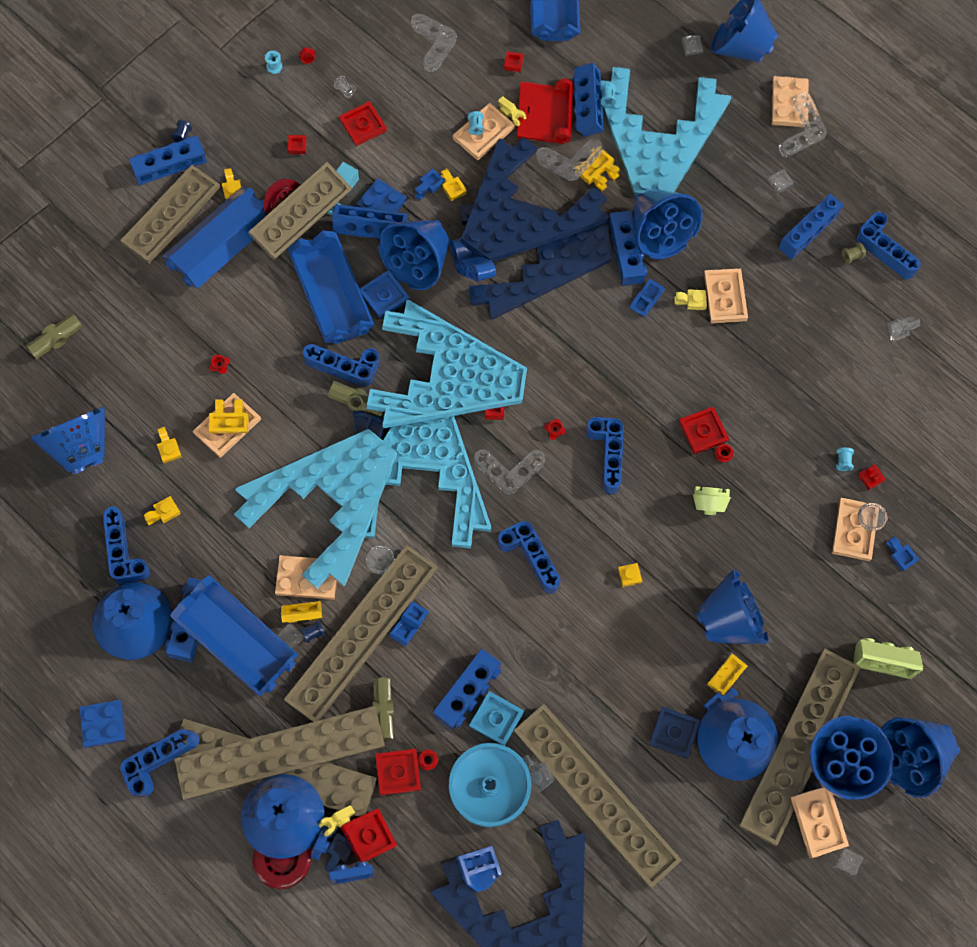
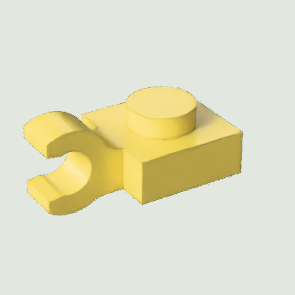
M502 96L498 100L500 112L506 117L512 118L515 125H520L517 118L522 117L526 119L525 113L518 110L505 97Z
M688 290L687 294L676 292L674 304H687V309L706 310V290Z
M350 805L334 813L332 817L322 819L318 826H327L328 830L324 835L329 836L336 827L339 826L341 828L342 825L350 822V818L355 811Z

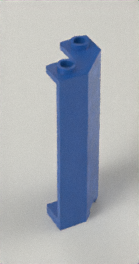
M530 0L531 34L542 41H568L580 34L579 0Z
M242 186L163 255V258L166 260L164 262L171 271L180 272L184 277L182 280L187 286L199 288L253 240L248 233L266 217L264 200L260 201L257 199L255 192L251 188Z
M323 230L312 241L297 239L287 250L324 341L339 344L368 333L369 329L374 326V322L336 232Z
M210 575L204 578L170 615L260 697L266 691L270 693L277 685L275 681L285 670L289 672L296 664L294 660L298 654Z

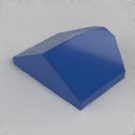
M492 846L456 857L465 885L477 892L488 889L501 874Z

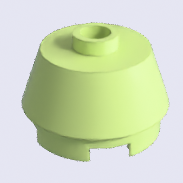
M695 486L693 498L696 510H704V514L707 515L725 512L731 499L729 497L730 489H725L724 493H722L720 488L702 487V491H700V487Z

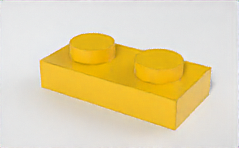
M321 601L281 606L282 623H295L301 620L312 621L322 618Z

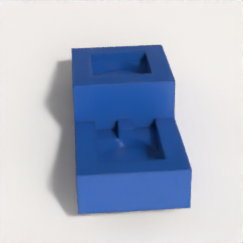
M649 279L629 308L645 318L665 291V287Z
M412 601L403 613L400 621L391 631L389 637L406 647L424 622L429 611Z

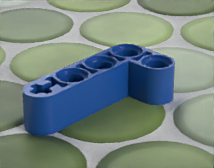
M875 212L861 227L857 235V242L862 243L867 251L905 279H912L920 268L921 263L919 259L882 232L888 222L887 215L883 212Z
M461 238L450 241L452 256L458 274L477 282L496 276V269L491 260L475 255L473 251L461 243Z
M313 344L307 345L303 349L304 361L307 366L361 387L369 386L372 383L380 365L379 353L373 348L366 349L359 361ZM368 358H375L372 362L367 361ZM328 360L333 361L332 364H325ZM344 367H350V368H351V369L348 370V371H343V370H342ZM363 373L368 374L367 377H360Z
M593 417L588 421L586 435L593 440H604L602 486L607 494H615L618 492L622 481L623 423L616 418ZM597 426L600 430L593 431L590 427ZM609 428H617L618 432H612ZM615 445L618 449L612 450L609 446ZM615 463L617 467L611 468L608 464ZM612 476H614V478H613V484H614V485H611V482H610V478H611Z
M108 507L103 513L111 577L118 584L146 580L150 575V569L146 562L142 559L129 560L124 516L117 507ZM113 516H115L114 519L116 525H114V523L112 522ZM115 533H120L117 539H112ZM122 551L120 557L114 558L116 552ZM138 567H144L141 573H135ZM119 570H124L122 576H116Z
M522 521L501 531L498 536V547L500 550L508 552L520 547L542 589L549 594L555 593L560 585V576L533 526L527 521ZM525 529L529 534L524 536L519 531ZM507 537L510 538L512 542L509 544H505L502 542V539ZM535 546L538 551L531 552L528 550V547ZM542 562L545 563L547 567L545 569H540L537 567V564ZM548 578L551 582H555L553 586L551 583L547 584Z
M181 729L125 759L120 769L129 792L136 796H149L154 788L149 772L197 747L199 744L198 734L191 730ZM171 744L172 749L171 752L168 754L166 749L167 746ZM153 754L154 759L149 763V756ZM135 763L136 769L132 773L131 766ZM142 782L143 789L142 791H139L138 787L139 784Z

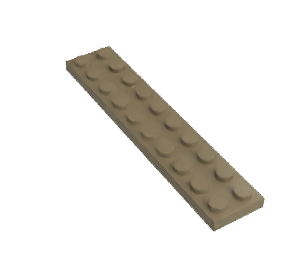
M406 545L285 697L284 701L310 721H320L438 570V567Z
M827 649L822 651L783 732L774 756L766 768L739 824L740 828L774 846L778 845L794 811L791 797L803 792L813 770L810 761L812 741L823 725L838 717L861 667Z
M544 704L514 729L513 732L650 889L682 861Z
M373 706L174 760L183 800H188L271 776L385 747L376 707Z
M183 719L180 730L186 729L196 732L199 736V744L194 749L177 758L241 742L249 738ZM322 763L285 773L298 776L309 782L317 790L324 807L340 811L351 805L355 811L353 816L361 817L367 813L377 782L375 777L330 763ZM262 780L251 782L250 784L257 785Z

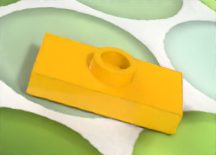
M731 653L707 685L715 692H719L724 696L747 665Z

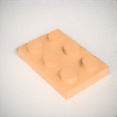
M773 77L772 125L807 127L808 79Z
M491 103L480 111L484 114V119L482 120L484 132L482 134L472 135L468 132L470 120L453 134V140L476 160L481 159L497 144L500 138L503 139L515 128V124Z
M741 269L706 270L704 272L710 323L747 321L748 314Z
M235 393L223 402L225 403L224 413H234V399H240ZM243 401V413L249 414V432L261 420V417ZM209 416L193 430V434L219 458L247 434H210Z
M840 498L831 554L869 562L872 560L879 505Z
M280 556L275 594L279 596L335 600L337 580L330 575L316 589L302 574L317 558Z
M820 787L791 797L809 858L849 846L834 796L824 787Z

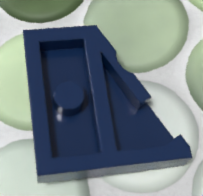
M353 410L355 435L370 429L381 439L386 428H382L384 419Z

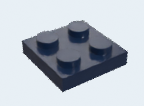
M662 706L649 746L688 759L700 720Z

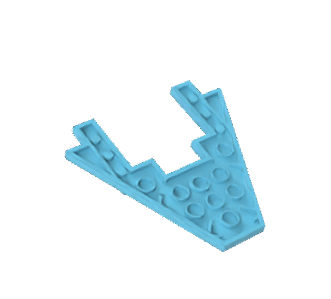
M613 67L611 82L601 81V86L605 83H612L616 86V92L614 93L616 104L612 107L602 106L633 194L637 196L651 189L675 192L730 103L731 96L715 94L716 79L699 77L695 122L678 120L676 135L641 131L643 116L625 114L630 69Z
M449 416L391 427L383 441L396 451L397 456L385 485L400 486L402 468L440 472L438 490L457 492L452 547L471 548L473 530L491 532V524L455 417ZM379 502L365 538H375Z
M367 429L235 489L236 492L247 502L234 515L246 527L250 528L289 488L304 499L318 486L342 507L329 520L342 534L312 563L302 576L316 589L330 575L345 586L397 453L370 429Z

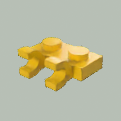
M600 149L577 169L576 174L589 185L594 182L596 187L603 191L607 188L605 184L607 179L601 176V174L606 171L609 177L615 181L619 177L617 172L620 168L613 165L614 158Z
M234 399V413H224L225 403H223V400H215V413H209V433H248L249 414L243 413V400Z

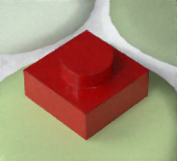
M507 51L504 70L521 73L524 54Z
M288 135V154H306V135Z
M504 407L484 410L485 419L504 420Z

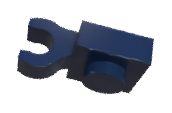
M338 833L326 852L331 855L324 869L327 872L334 871V867H336L339 860L345 863L352 850L347 838Z

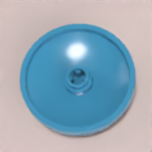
M495 743L480 744L465 751L453 765L449 778V793L454 807L467 821L481 827H499L513 821L526 807L531 794V776L524 760L512 749Z

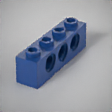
M592 62L574 68L573 83L575 85L573 95L576 100L574 111L577 120L575 121V127L584 137L604 132L603 111L600 103L602 98L600 70Z
M198 136L188 137L183 141L171 143L168 146L153 149L151 152L139 154L129 159L139 186L186 170L191 165L198 166L207 163Z
M829 194L782 239L779 249L793 260L839 216L844 204L832 194Z
M336 204L333 213V232L381 239L380 234L388 225L395 222H408V214Z
M632 211L610 213L608 223L621 285L641 284L644 282L645 276H647V267L643 265L644 253L637 244Z
M189 577L188 582L184 583L182 588V594H184L182 601L192 593L202 580ZM173 620L170 629L172 635L165 644L166 654L169 658L193 663L198 641ZM181 635H188L185 642H178Z
M481 649L434 710L433 716L452 731L455 727L459 728L465 720V717H463L468 710L471 712L477 705L476 699L480 694L483 696L490 686L487 684L490 680H495L501 673V662ZM478 671H484L487 676L479 679L475 674ZM470 686L474 689V693L467 695L463 692V689ZM458 702L462 705V709L454 711L451 705Z

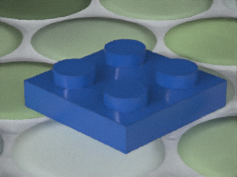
M377 179L357 202L356 207L398 212L407 201V197Z
M389 270L360 288L364 300L379 319L385 316V311L393 312L404 305L407 300H410L409 295Z
M121 700L79 707L84 748L126 741Z
M367 862L356 863L354 868L349 869L346 866L334 867V871L329 872L330 881L333 885L374 878L373 867L368 865Z

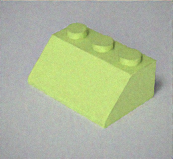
M870 638L860 639L856 643L853 663L862 669L912 679L923 671L920 652L914 651L911 647H894L892 643H876L875 640Z

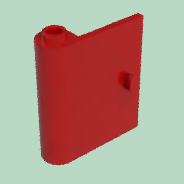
M563 78L557 81L555 86L520 82L519 110L525 113L526 119L518 118L520 125L517 128V138L560 144L570 142L573 83L570 80Z

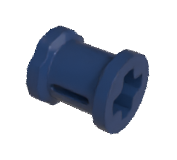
M178 120L177 128L172 133L171 138L175 142L183 141L193 127L185 120Z
M319 619L311 625L300 627L307 643L320 635L325 636Z

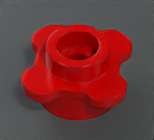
M214 355L211 365H209V370L225 374L227 372V365L230 364V359L222 355Z
M554 419L549 424L546 423L544 425V430L548 432L551 440L566 434V429L563 428L559 419Z

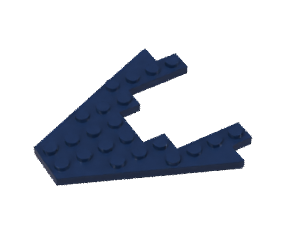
M500 138L462 235L461 243L478 256L495 262L607 223L610 216L599 209L606 202L607 197L593 187L562 217L547 207L536 217L510 199L518 191V186L507 178L537 152L538 147L525 138L512 147Z
M510 198L535 217L545 209ZM474 204L460 205L462 225L467 224ZM551 210L560 217L564 215V213ZM599 225L538 246L539 264L522 265L523 282L469 286L470 305L489 304L490 319L493 320L610 263L612 255L608 227Z
M559 820L539 827L561 885L560 888L542 895L549 915L511 930L504 910L484 917L474 890L465 885L457 859L442 864L449 885L433 890L431 893L479 947H583L584 833L566 839Z

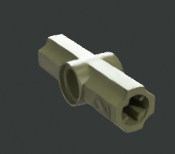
M70 314L58 324L48 325L42 331V335L26 345V347L37 360L52 348L58 349L62 347L69 336L82 328V324L75 315Z
M333 382L328 397L347 404L351 410H361L381 418L383 412L367 409L369 395L363 389H353L339 382ZM353 397H358L361 402L355 401Z
M385 677L373 679V706L376 707L383 740H393L392 718H394L393 700L391 699V679Z

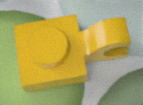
M231 168L224 169L227 183H222L226 200L241 188L240 180L234 181Z
M448 169L441 171V176L445 179L442 188L450 201L467 193L459 177L453 178Z
M165 427L157 429L162 443L157 444L163 463L181 458L176 439H169Z
M171 496L153 505L155 511L147 512L143 516L147 524L152 525L160 519L165 523L181 513Z

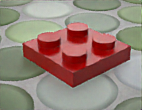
M370 101L339 116L341 124L355 146H359L387 132V127Z
M714 406L683 417L678 421L693 454L729 441V437Z
M416 749L376 754L380 796L421 791Z
M379 808L341 826L359 863L367 862L397 846Z

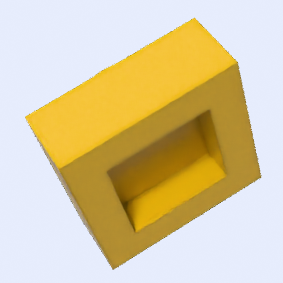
M638 563L618 567L622 587L642 583Z

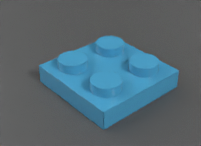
M489 691L469 727L492 741L505 746L524 710Z

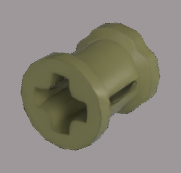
M858 242L851 248H843L842 257L847 264H850L852 260L865 258L866 251L862 243Z

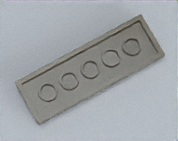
M326 162L253 227L248 234L275 260L353 188Z
M191 165L120 240L121 244L150 264L220 189V184Z

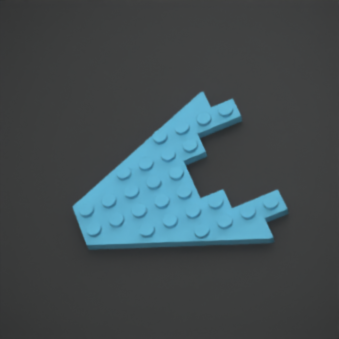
M410 300L406 301L404 314L385 311L382 330L418 336L416 352L434 355L430 383L411 380L408 395L370 389L367 409L385 412L382 428L522 403L527 373L525 366Z

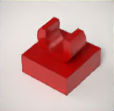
M875 464L858 474V477L868 491L886 480Z

